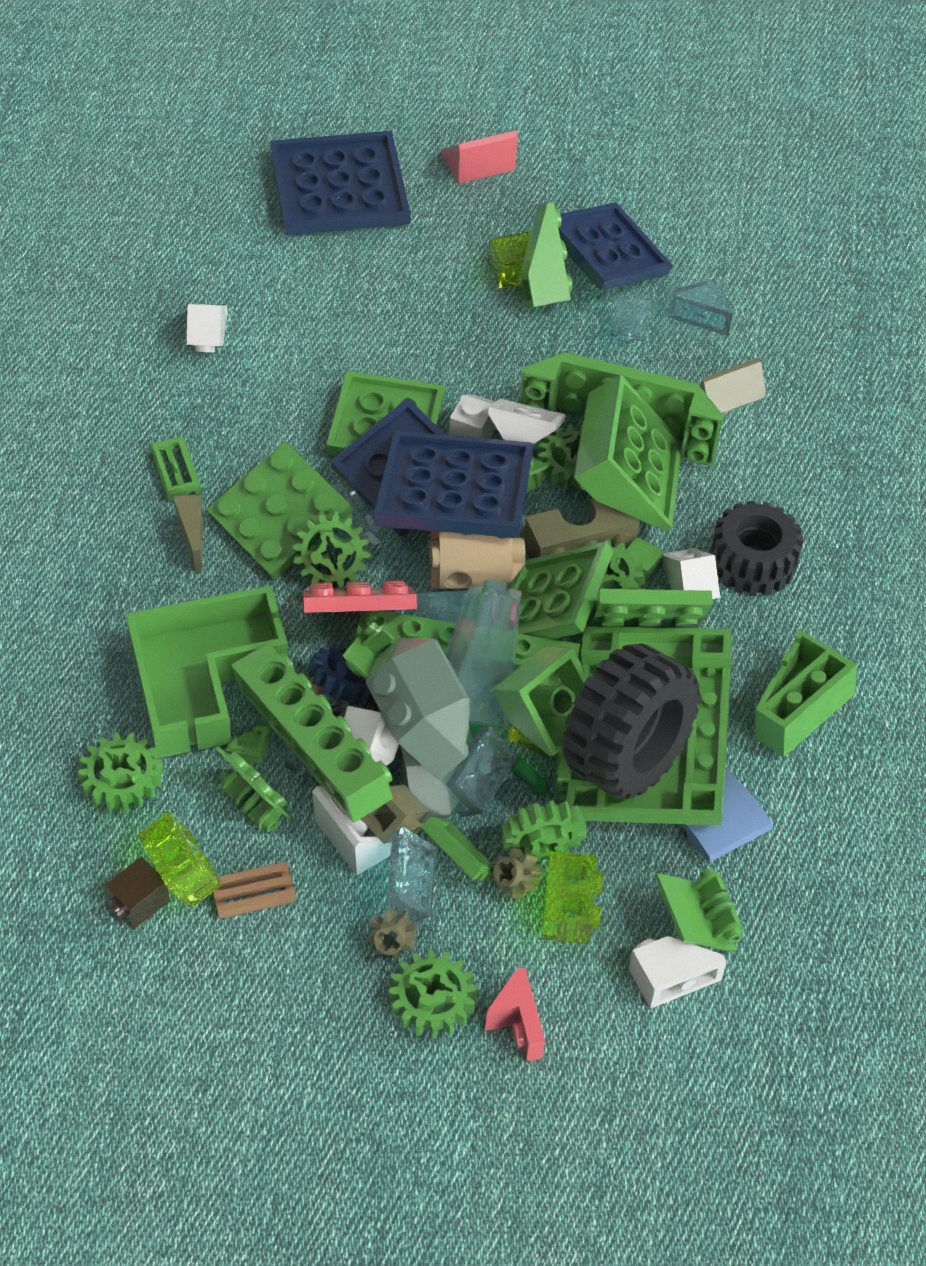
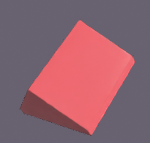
M516 131L451 146L442 149L441 152L455 179L460 184L515 170L518 136Z

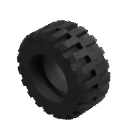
M636 643L625 645L622 649H616L610 653L607 660H602L597 665L595 673L592 676H588L583 684V690L580 695L577 694L573 702L572 712L567 716L565 723L567 730L563 733L562 738L565 746L562 749L569 769L608 794L621 799L635 798L636 795L644 794L648 791V787L655 786L660 781V777L670 770L677 755L680 756L683 751V745L687 737H690L692 733V724L697 719L699 712L697 704L701 698L699 682L689 667L647 644Z

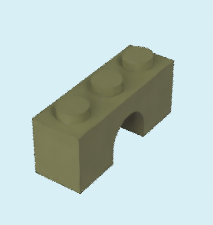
M593 499L590 504L589 524L581 526L570 524L562 517L559 509H554L525 517L523 539L532 558L592 545V542L601 543L606 540H610L613 548H616L620 542H623L625 549H627L638 535L639 521L637 518Z

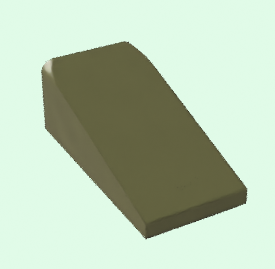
M199 495L175 496L173 498L175 516L195 573H201L203 565L202 500Z

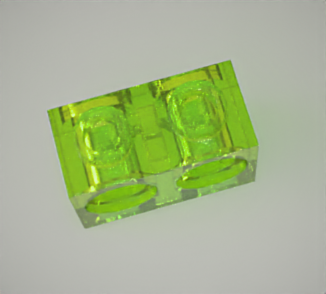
M169 811L137 835L167 888L191 909L222 885L221 880L192 832Z
M550 851L543 915V940L589 944L591 930H599L601 906L594 905V895H601L603 872L596 871V855ZM574 878L580 880L581 882L573 883L567 879ZM572 912L579 915V917H568L565 913Z

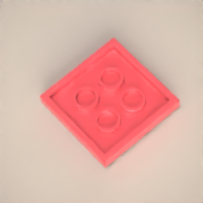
M403 580L383 581V587L371 588L368 582L365 581L347 582L346 589H333L332 583L327 582L310 583V590H303L304 613L417 609V594Z

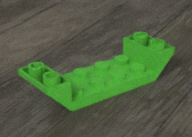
M567 352L523 367L519 403L553 412L558 408L585 415L588 393L621 374L678 438L684 439L680 459L709 466L714 465L724 415L697 383Z

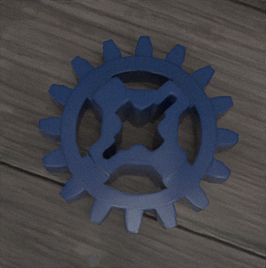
M330 646L329 650L320 648L318 653H314L307 674L313 678V685L323 687L322 693L327 694L336 701L341 699L347 700V703L351 706L360 704L363 707H367L368 703L374 706L377 705L366 684V680L355 675L349 669L346 659L342 656L347 648L337 650L335 647Z

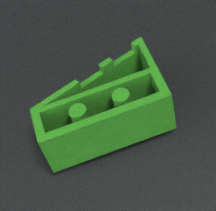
M799 629L795 635L793 646L782 659L780 670L776 677L773 676L755 709V739L780 756L785 757L855 695L857 664Z

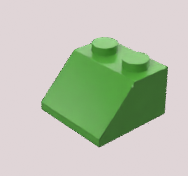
M544 647L495 686L492 691L509 722L548 756H554L565 747L562 738L563 733L567 730L565 724L567 716L572 712L573 702L577 694L580 695L584 688L583 684L588 677L573 648Z

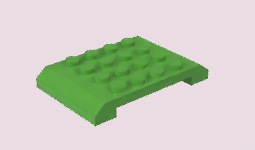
M585 626L583 630L581 661L587 677L592 676L596 671L597 665L602 660H607L610 653L616 649H622L623 646L628 644L644 643L689 667L699 682L701 698L697 704L699 709L697 719L693 721V730L683 745V751L680 756L677 755L673 761V766L660 777V781L655 786L648 787L647 792L642 795H636L635 798H615L572 772L571 780H568L566 797L569 808L577 805L579 811L583 812L585 821L722 826L731 674V629Z

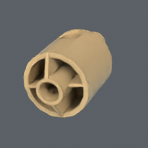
M440 531L430 532L431 539H436L429 541L430 562H432L431 589H510L512 581L525 566V541L520 537L519 539L498 538L495 536L462 535L460 533Z

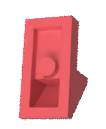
M524 967L518 968L488 1009L485 1030L512 1026L516 1048L523 1047L527 1062L542 1059L545 1038L526 968Z

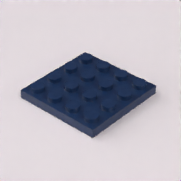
M392 131L270 141V151L285 235L411 223L410 209Z
M394 431L374 512V526L519 539L533 456V443Z

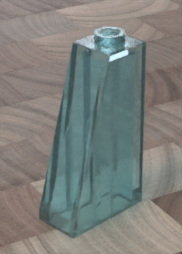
M486 580L484 586L469 588L446 652L449 663L470 699L469 724L494 727L509 726L510 724L492 691L495 686L512 674L515 668L521 591L507 589V582Z

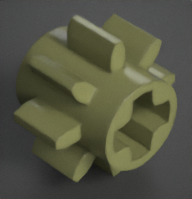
M511 848L510 857L498 856L499 860L492 873L495 881L499 884L497 887L498 892L508 893L510 898L524 899L525 891L534 893L537 891L536 887L543 875L540 867L536 864L537 856L525 854V850Z
M388 906L384 913V918L376 914L373 916L370 925L374 930L368 935L367 941L374 942L378 949V956L382 954L392 955L395 960H398L402 948L410 952L413 950L416 941L412 936L416 934L419 925L411 924L408 918V910L402 913L393 911L392 907ZM391 930L396 932V934H390Z

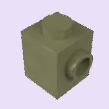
M405 784L390 787L393 799L361 818L383 844L400 840L408 841L415 837L422 829L421 821L430 812Z

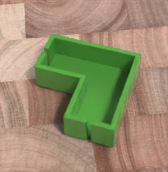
M272 586L126 613L129 641L153 744L158 749L159 758L190 752V745L197 744L198 750L229 744L231 741L230 719L221 682L236 680L231 664L267 643H270L279 654L285 652L288 656V643L281 618L279 617Z

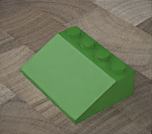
M620 374L588 393L574 478L578 486L582 490L587 491L597 502L668 531L673 527L682 441Z

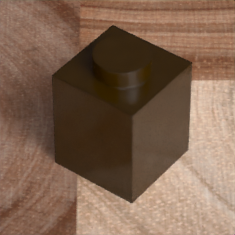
M142 856L104 885L107 898L105 907L117 922L123 920L132 930L170 902L167 881Z

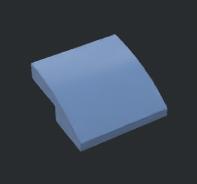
M727 769L725 770L722 826L679 824L686 830L688 843L709 862L773 829L771 820L756 799Z

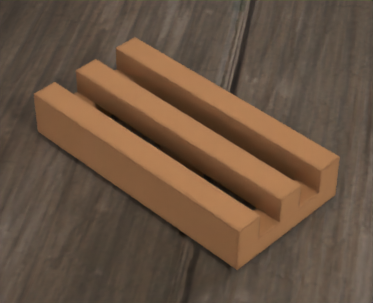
M287 861L210 879V887L219 919L296 902V893L292 885L291 875H289ZM284 887L285 889L282 891L257 896L260 895L261 892L278 889ZM243 896L247 897V899L234 901L226 904L223 903V901L230 900Z

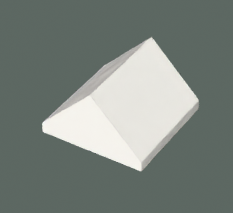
M501 398L492 404L488 411V415L504 440L530 442L533 444L554 432L565 419V414Z
M316 786L312 791L314 820L356 876L403 849L407 844L405 840L383 844L362 819L353 823L322 786Z

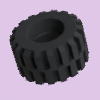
M748 501L747 505L742 503L735 504L733 510L727 508L723 512L722 517H719L716 522L710 554L715 555L717 577L723 578L722 584L727 588L729 586L735 587L734 591L740 594L742 591L749 592V596H757V593H763L764 596L771 595L773 589L779 592L784 589L785 584H790L796 573L803 545L802 529L799 524H794L795 518L791 514H784V509L779 506L776 508L771 507L768 502L756 504L755 501ZM746 546H756L766 551H757Z

